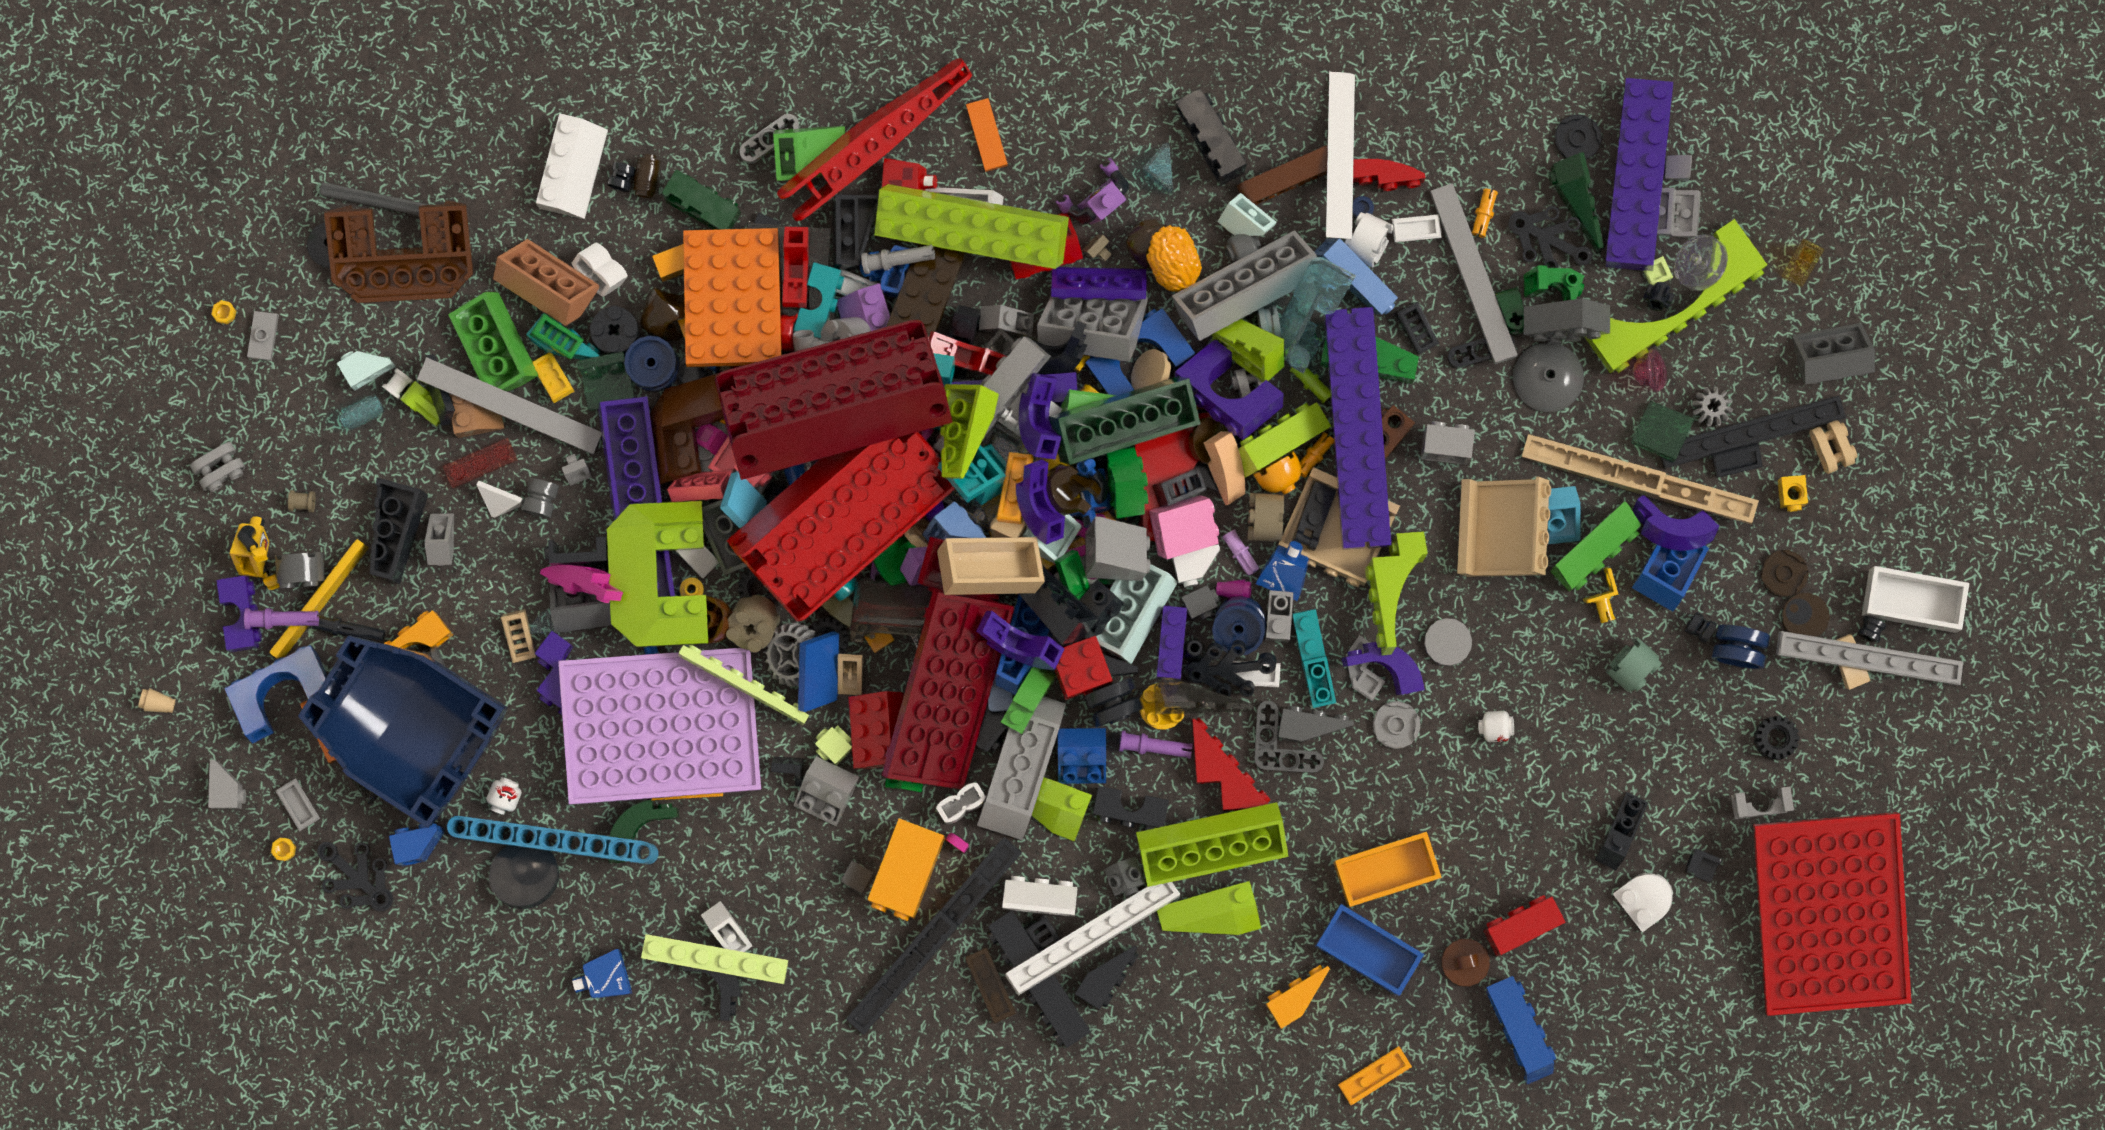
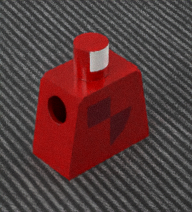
M884 158L882 187L890 184L923 191L937 188L936 175H927V170L922 165Z

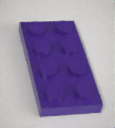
M1058 267L1052 269L1051 297L1059 299L1073 297L1084 300L1093 298H1104L1106 300L1128 299L1131 301L1146 299V269Z

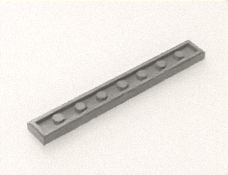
M1453 183L1431 190L1430 195L1439 214L1441 224L1493 362L1498 364L1517 357L1516 349Z
M427 357L417 377L418 381L592 455L602 435L598 430Z
M1784 631L1778 633L1776 656L1950 685H1961L1963 661Z

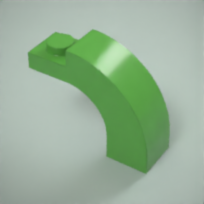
M1032 667L1013 698L1001 723L1023 734L1041 700L1047 695L1057 677L1055 672L1050 669Z

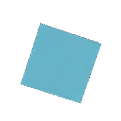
M736 471L730 475L720 509L741 528L766 507L767 500L747 479L741 480L739 471Z

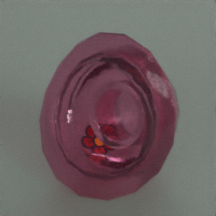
M1650 349L1647 356H1642L1635 361L1633 375L1636 382L1642 386H1650L1655 392L1661 391L1667 381V369L1661 355L1656 350Z

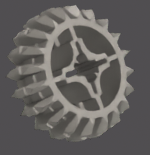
M798 622L792 624L785 623L775 629V634L767 645L768 649L763 651L768 658L764 662L770 665L767 671L774 672L772 679H779V684H787L789 687H799V672L795 673L791 668L797 667L799 669L800 643L815 638L814 630H809L807 625H801ZM792 636L795 639H797V641L795 643L790 642L788 638Z

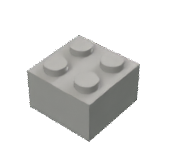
M1437 421L1431 422V425L1427 424L1423 431L1420 460L1468 465L1472 458L1475 430L1469 429L1468 425L1456 424L1455 427H1447L1446 423Z

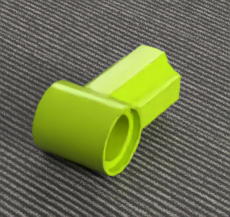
M414 381L400 400L413 411H418L425 419L437 427L441 423L430 393Z

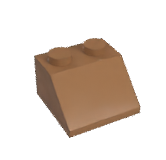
M449 394L455 408L452 417L453 430L458 438L505 429L501 415Z

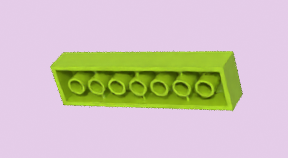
M887 184L879 189L874 235L1056 269L1063 264L1069 217Z

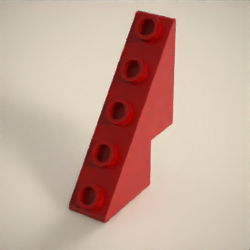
M1199 717L1192 719L1196 784L1220 783L1222 811L1243 810L1268 804L1271 801L1263 790L1258 792L1253 786L1255 781L1247 772L1242 774L1237 768L1239 763L1232 754L1227 756L1221 748L1224 745L1215 735L1212 738L1205 731L1208 729L1207 725Z

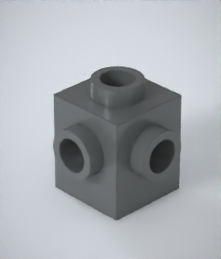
M1136 857L1116 862L1104 869L1114 896L1124 894L1125 897L1131 896L1139 892L1138 888L1146 884Z

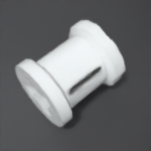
M396 368L394 376L387 384H383L382 387L399 400L403 389L408 383L411 384L413 380Z

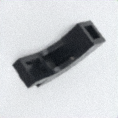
M1077 321L1069 340L1059 346H1048L1033 340L1051 356L1037 374L1069 373L1076 368L1087 347V344L1084 343L1087 335L1083 334L1086 324Z
M683 966V971L705 972L717 981L721 992L720 1021H732V1016H736L737 1008L736 1002L732 1001V997H742L739 977Z

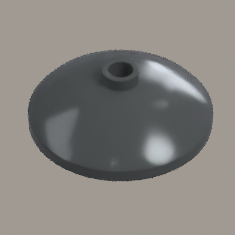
M1546 342L1528 348L1521 354L1513 370V384L1519 398L1528 407L1545 413L1558 412L1569 407L1580 395L1584 383L1583 368L1579 359L1571 350L1560 344L1551 345ZM1552 371L1554 378H1548L1546 372Z

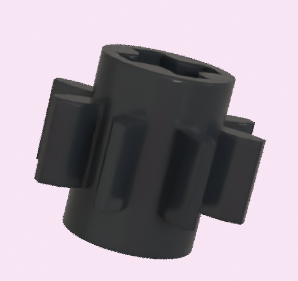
M1656 282L1654 285H1648L1643 299L1648 300L1647 305L1650 309L1662 311L1664 307L1669 309L1675 294L1670 293L1671 289L1668 284Z

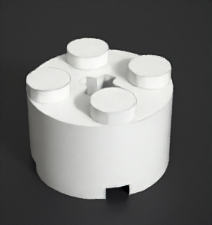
M1361 212L1355 222L1357 227L1354 233H1352V239H1346L1345 244L1366 265L1373 268L1374 262L1378 263L1389 242L1386 235L1387 232L1392 234L1393 224L1369 213L1364 214Z

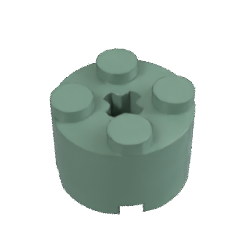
M1638 637L1631 640L1635 643L1631 647L1626 645L1611 661L1609 665L1612 667V670L1606 669V674L1627 692L1639 691L1646 683L1644 678L1650 672L1653 674L1662 664L1659 661V655Z

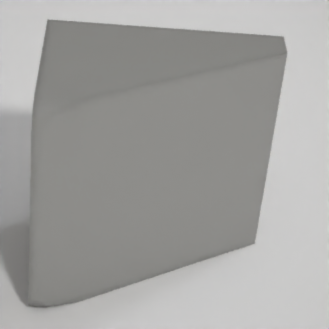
M1692 155L1666 156L1664 179L1688 182L1691 174Z

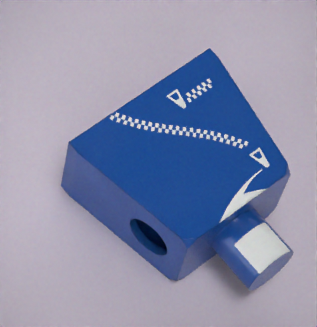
M1291 541L1288 548L1277 546L1262 568L1256 584L1271 591L1293 592V600L1298 601L1304 586L1309 558L1301 554L1303 546L1296 541Z
M620 949L613 950L584 964L585 976L572 979L575 992L578 993L589 989L591 998L633 994Z

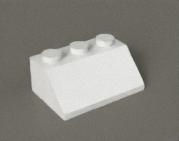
M1011 876V880L1005 881L1002 908L1003 910L1075 917L1077 887H1073V882L1059 881L1058 885L1049 884L1047 879L1035 878V883L1025 882V877Z

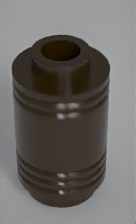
M643 154L642 157L637 158L633 191H635V196L652 199L657 192L661 161L656 160V155Z

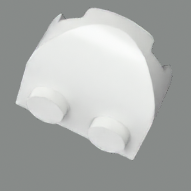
M1645 872L1635 876L1615 891L1613 895L1639 929L1644 932L1663 918L1672 906L1673 891L1669 882L1659 874L1655 875Z

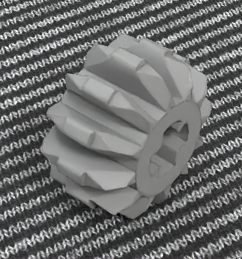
M1706 387L1703 390L1704 394L1699 392L1696 394V398L1699 401H1693L1692 406L1699 409L1694 410L1692 413L1693 415H1701L1698 419L1699 423L1706 419L1707 427H1710L1713 422L1718 427L1721 425V420L1726 422L1729 419L1727 414L1731 413L1733 409L1726 405H1729L1732 399L1724 400L1727 392L1723 391L1719 395L1718 387H1714L1712 393ZM1710 402H1713L1712 405H1717L1714 412H1712L1713 409L1709 410L1707 407Z

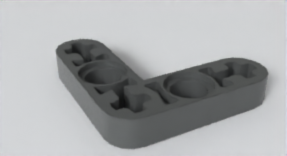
M1272 701L1262 702L1258 706L1256 716L1254 753L1256 766L1265 771L1317 773L1320 771L1324 764L1320 753L1315 751L1277 749L1278 707ZM1266 705H1269L1270 709L1275 712L1270 715L1269 723L1274 722V726L1268 724L1260 726V721L1265 722V714L1261 713V710L1265 709ZM1263 729L1272 731L1273 739L1270 742H1263L1260 739L1259 735ZM1263 753H1268L1269 758H1276L1275 753H1280L1278 759L1279 767H1274L1275 762H1268L1267 766H1263L1262 761H1259L1258 757H1262ZM1291 754L1295 757L1296 763L1293 767L1288 768L1283 765L1282 758L1284 755ZM1299 754L1304 755L1302 760H1310L1311 756H1315V759L1320 764L1316 765L1315 769H1311L1310 764H1302L1303 769H1299Z

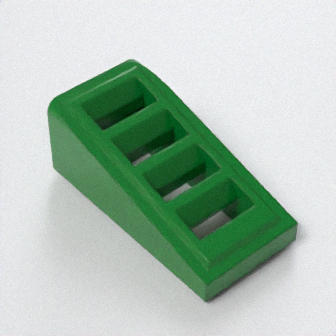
M546 314L540 317L529 334L570 360L583 342L582 338ZM544 325H549L545 334L542 335L540 331ZM553 329H555L557 333L551 341L548 337ZM562 334L566 335L560 346L556 344ZM571 338L574 342L567 351L564 348Z

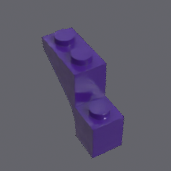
M551 631L535 652L540 657L537 661L548 670L551 666L553 667L537 691L542 694L539 698L550 707L553 703L561 708L558 713L562 715L558 661H565L573 646Z

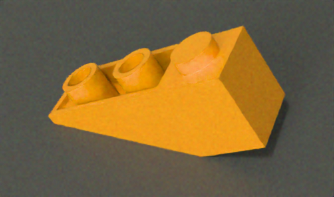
M1321 965L1309 971V978L1302 981L1299 977L1288 984L1290 989L1286 992L1281 993L1278 990L1267 997L1269 1002L1265 1005L1280 1029L1304 1014L1330 970L1328 966L1322 968Z

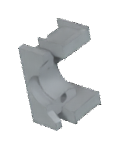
M1791 787L1777 789L1778 796L1776 799L1769 801V807L1765 812H1759L1754 809L1751 802L1746 803L1745 793L1731 795L1734 819L1793 811Z

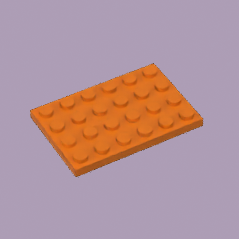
M778 228L683 231L686 367L744 366L781 356Z

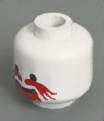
M1506 711L1486 712L1483 720H1479L1478 723L1479 734H1483L1487 742L1508 741L1510 736L1514 735L1513 716H1509Z
M503 777L500 780H495L486 798L487 802L492 805L491 810L503 815L505 811H514L522 793L518 788L519 784Z

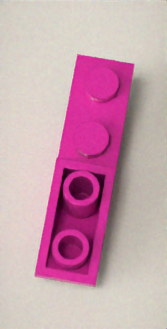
M554 565L541 569L540 574L547 577L549 583L562 586L563 591L567 593L577 594V592L594 594L598 601L610 603V600L621 601L623 592L608 584L611 574L603 570L577 565Z

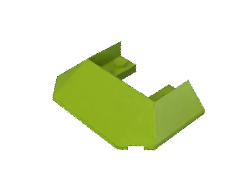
M702 501L630 504L607 528L609 574H611L609 584L623 592L621 601L610 600L611 625L636 647L708 644L706 595L658 597L656 551L704 549Z

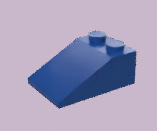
M1656 544L1632 588L1673 612L1684 598L1709 548L1703 546L1694 550L1679 551L1667 549Z

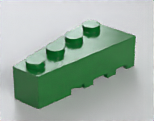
M1325 336L1320 366L1328 368ZM1375 337L1378 377L1413 384L1419 356Z

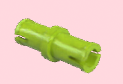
M1301 360L1289 370L1304 384L1303 387L1306 390L1309 389L1322 403L1330 397V390L1318 379L1320 376L1317 373L1314 375Z

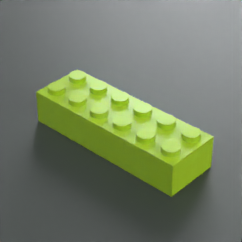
M1277 802L1136 832L1147 887L1289 857L1283 820Z

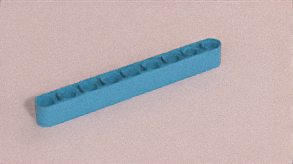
M454 816L447 824V830L451 836L466 840L646 865L654 863L658 858V849L654 844L638 840L464 816ZM463 821L465 829L459 834L457 826ZM486 824L488 832L482 837L480 835V828ZM509 828L511 835L507 840H504L503 831ZM532 831L534 838L530 843H527L525 839L526 834ZM552 834H555L557 837L556 844L550 846L548 839ZM578 837L580 845L574 850L571 843L574 838ZM601 840L603 848L597 853L594 846L597 841ZM624 843L626 852L624 855L619 856L617 849L619 845ZM644 847L649 848V856L646 859H642L640 854Z

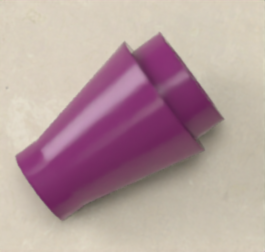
M1246 579L1217 582V596L1226 598L1243 596L1251 598L1252 583L1246 581Z

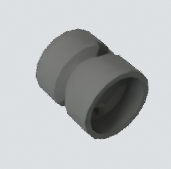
M530 478L527 486V492L530 496L524 498L521 511L543 518H551L554 509L551 500L557 497L559 485Z

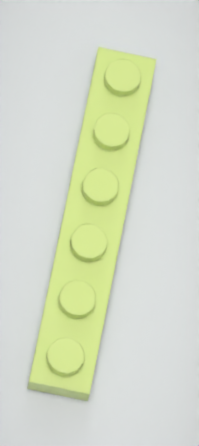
M689 644L688 647L682 646L678 653V656L797 723L805 724L809 715L799 711L797 703H794L792 706L784 701L785 697L775 691L770 694L763 690L765 687L763 684L753 679L751 682L743 679L744 674L734 668H731L730 671L722 667L723 663L712 656L707 659L700 655L702 651Z
M647 934L645 935L641 956L642 959L780 984L785 983L789 960Z

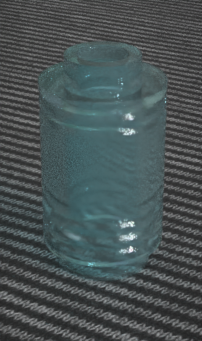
M369 395L341 409L342 414L339 415V419L344 428L349 427L352 431L375 418L381 417V413L385 411L377 395L373 397Z

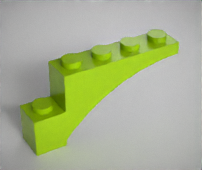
M1424 532L1397 533L1389 547L1391 556L1374 557L1365 568L1366 580H1370L1371 586L1369 589V600L1374 604L1375 610L1372 615L1373 623L1378 628L1376 643L1378 648H1381L1382 655H1391L1397 647L1395 617L1398 599L1407 576L1417 563L1424 561L1428 554Z

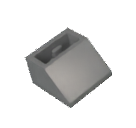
M816 756L805 774L793 806L837 826L853 794L859 776Z

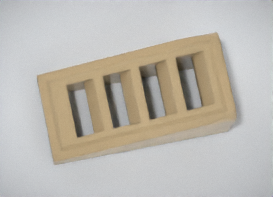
M526 610L503 614L501 620L512 662L536 658ZM521 619L522 622L514 625L509 624V621ZM523 628V633L512 635L511 631ZM526 638L527 642L514 645L513 640ZM525 647L529 649L528 652L516 654L515 651Z

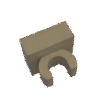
M1097 234L1081 250L1088 258L1097 256L1100 260L1104 261L1112 255L1105 248L1109 240L1101 234Z

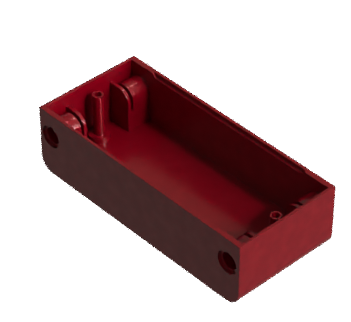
M920 320L906 321L720 372L715 378L721 409L741 480L952 423L941 375L925 325Z

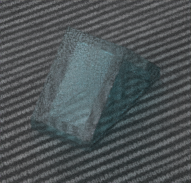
M1164 143L1143 167V173L1167 194H1172L1169 143Z

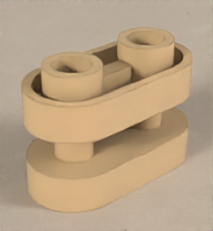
M1838 420L1827 424V432H1824L1821 427L1812 429L1809 432L1819 460L1827 474L1838 470V462H1841L1844 467L1855 464V458H1857L1855 447L1849 444L1846 437L1848 436L1847 428L1844 423L1840 424ZM1830 440H1832L1837 453L1833 454L1828 443Z

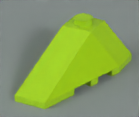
M945 384L944 388L952 423L945 424L940 428L941 436L944 437V447L941 450L942 477L963 479L994 418L999 394L982 385Z
M1044 777L1031 816L1053 834L1075 842L1092 795Z
M1250 881L1170 903L1157 910L1162 931L1240 935L1261 929Z

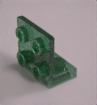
M624 352L577 361L578 370L582 375L589 411L598 410L600 402L634 398L631 378L627 374L624 364Z

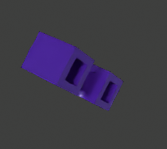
M245 575L217 580L220 604L223 606L237 605L240 609L239 620L233 625L223 627L226 650L237 652L259 648L258 642L262 641L260 628L251 627L250 630H246L244 626L245 608H250L251 611H258L257 605L253 604L252 595H255L254 582L250 581Z
M1163 606L1156 676L1158 680L1180 682L1187 608Z

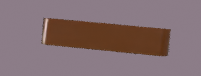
M1328 145L1240 183L1236 186L1239 194H1243L1252 203L1258 205L1274 198L1275 194L1277 196L1297 188L1296 185L1299 187L1318 178V175L1319 177L1326 175Z

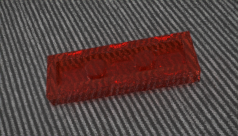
M506 438L443 466L451 487L454 489L518 461L509 438Z

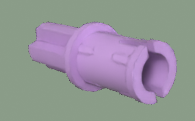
M1232 530L1222 537L1234 554L1232 556L1233 559L1236 558L1248 576L1259 569L1248 551L1249 547H1245L1236 530Z

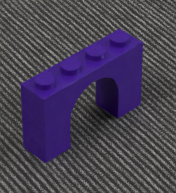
M1214 339L1175 371V377L1189 378L1195 404L1205 409L1215 421H1220L1233 435H1237L1244 440L1283 407V393L1265 380L1243 398L1226 399L1217 395L1210 386L1213 381L1232 366V352Z

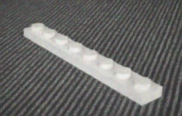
M1172 882L1146 887L1013 968L1005 976L1019 996L1177 899L1180 893Z

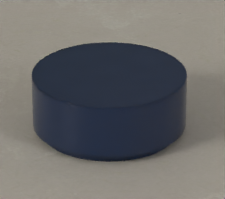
M1359 196L1353 200L1352 216L1357 219L1361 212L1373 214L1374 204L1371 199Z

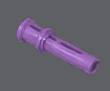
M245 608L244 626L246 630H250L251 627H265L268 630L273 628V626H318L319 616L317 615H319V612H278L270 608L251 611L250 608Z
M1125 730L1121 732L1120 752L1131 750L1137 751L1140 755L1152 752L1191 758L1192 752L1183 751L1182 749L1192 750V743L1148 738V735L1145 733L1135 735L1128 734Z

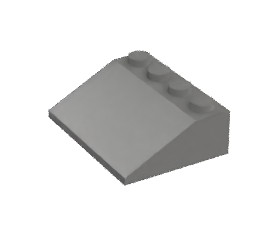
M1050 297L1037 324L1038 342L1048 346H1059L1066 343L1077 321L1086 324L1083 334L1087 335L1084 341L1087 347L1083 355L1130 362L1136 348L1148 297L1138 301L1128 299L1106 300L1104 298L1084 300L1073 297L1059 299L1057 297Z

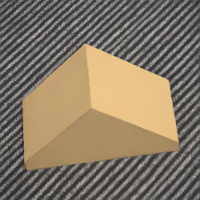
M838 654V694L862 695L864 664L862 655Z

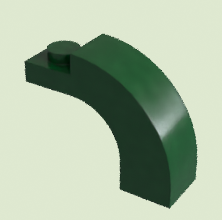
M654 801L640 802L627 809L617 819L609 837L634 840L638 830L648 822L679 818V809L673 807L672 803L659 804L658 809H654ZM624 843L619 845L617 849L619 856L624 855L626 852ZM609 859V863H621V862H625V861H617V860H610V859Z

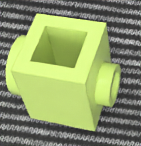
M838 725L835 728L831 727L829 730L823 729L816 737L818 741L815 745L819 748L816 751L823 760L827 761L830 759L836 766L852 751V739Z

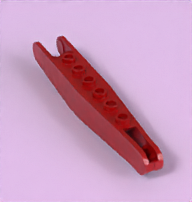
M958 58L951 61L929 78L860 121L783 185L777 192L780 199L792 196L804 185L812 195L793 212V219L801 221L812 214L890 152L958 88L965 84L972 77V73L963 59ZM944 83L938 90H936L933 93V89ZM821 173L827 184L817 191L811 180Z

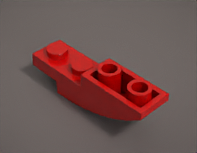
M1353 159V183L1359 182V185L1372 184L1373 180H1376L1377 189L1383 188V191H1394L1397 189V186L1406 185L1407 188L1420 187V183H1424L1426 178L1425 173L1402 163L1382 159Z

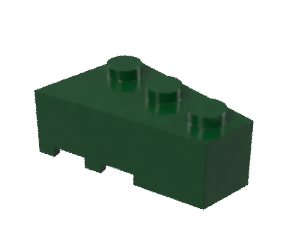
M677 169L662 192L667 204L713 230L732 229L741 214L735 201L730 198L723 199L714 189L708 186L704 187L696 179L685 175Z

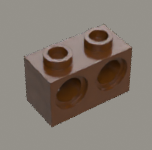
M1394 405L1390 409L1385 407L1381 412L1383 438L1385 439V460L1415 424L1413 420ZM1388 419H1398L1400 427L1396 429L1391 428L1388 425Z

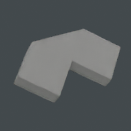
M1359 635L1349 651L1361 649L1363 654L1362 644L1370 642ZM1370 662L1348 666L1352 689L1373 701L1385 681L1366 668Z

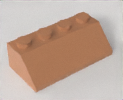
M529 239L497 257L493 277L495 281L565 326L582 315L600 286Z

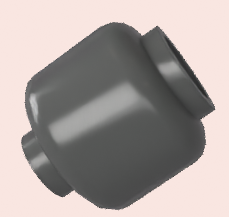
M1237 234L1227 240V245L1224 246L1226 256L1231 263L1261 248L1257 236Z

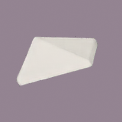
M481 481L477 482V487L491 517L495 518L523 505V498Z

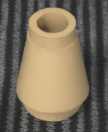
M151 688L149 690L143 689L138 708L148 712L173 713L176 699H172Z

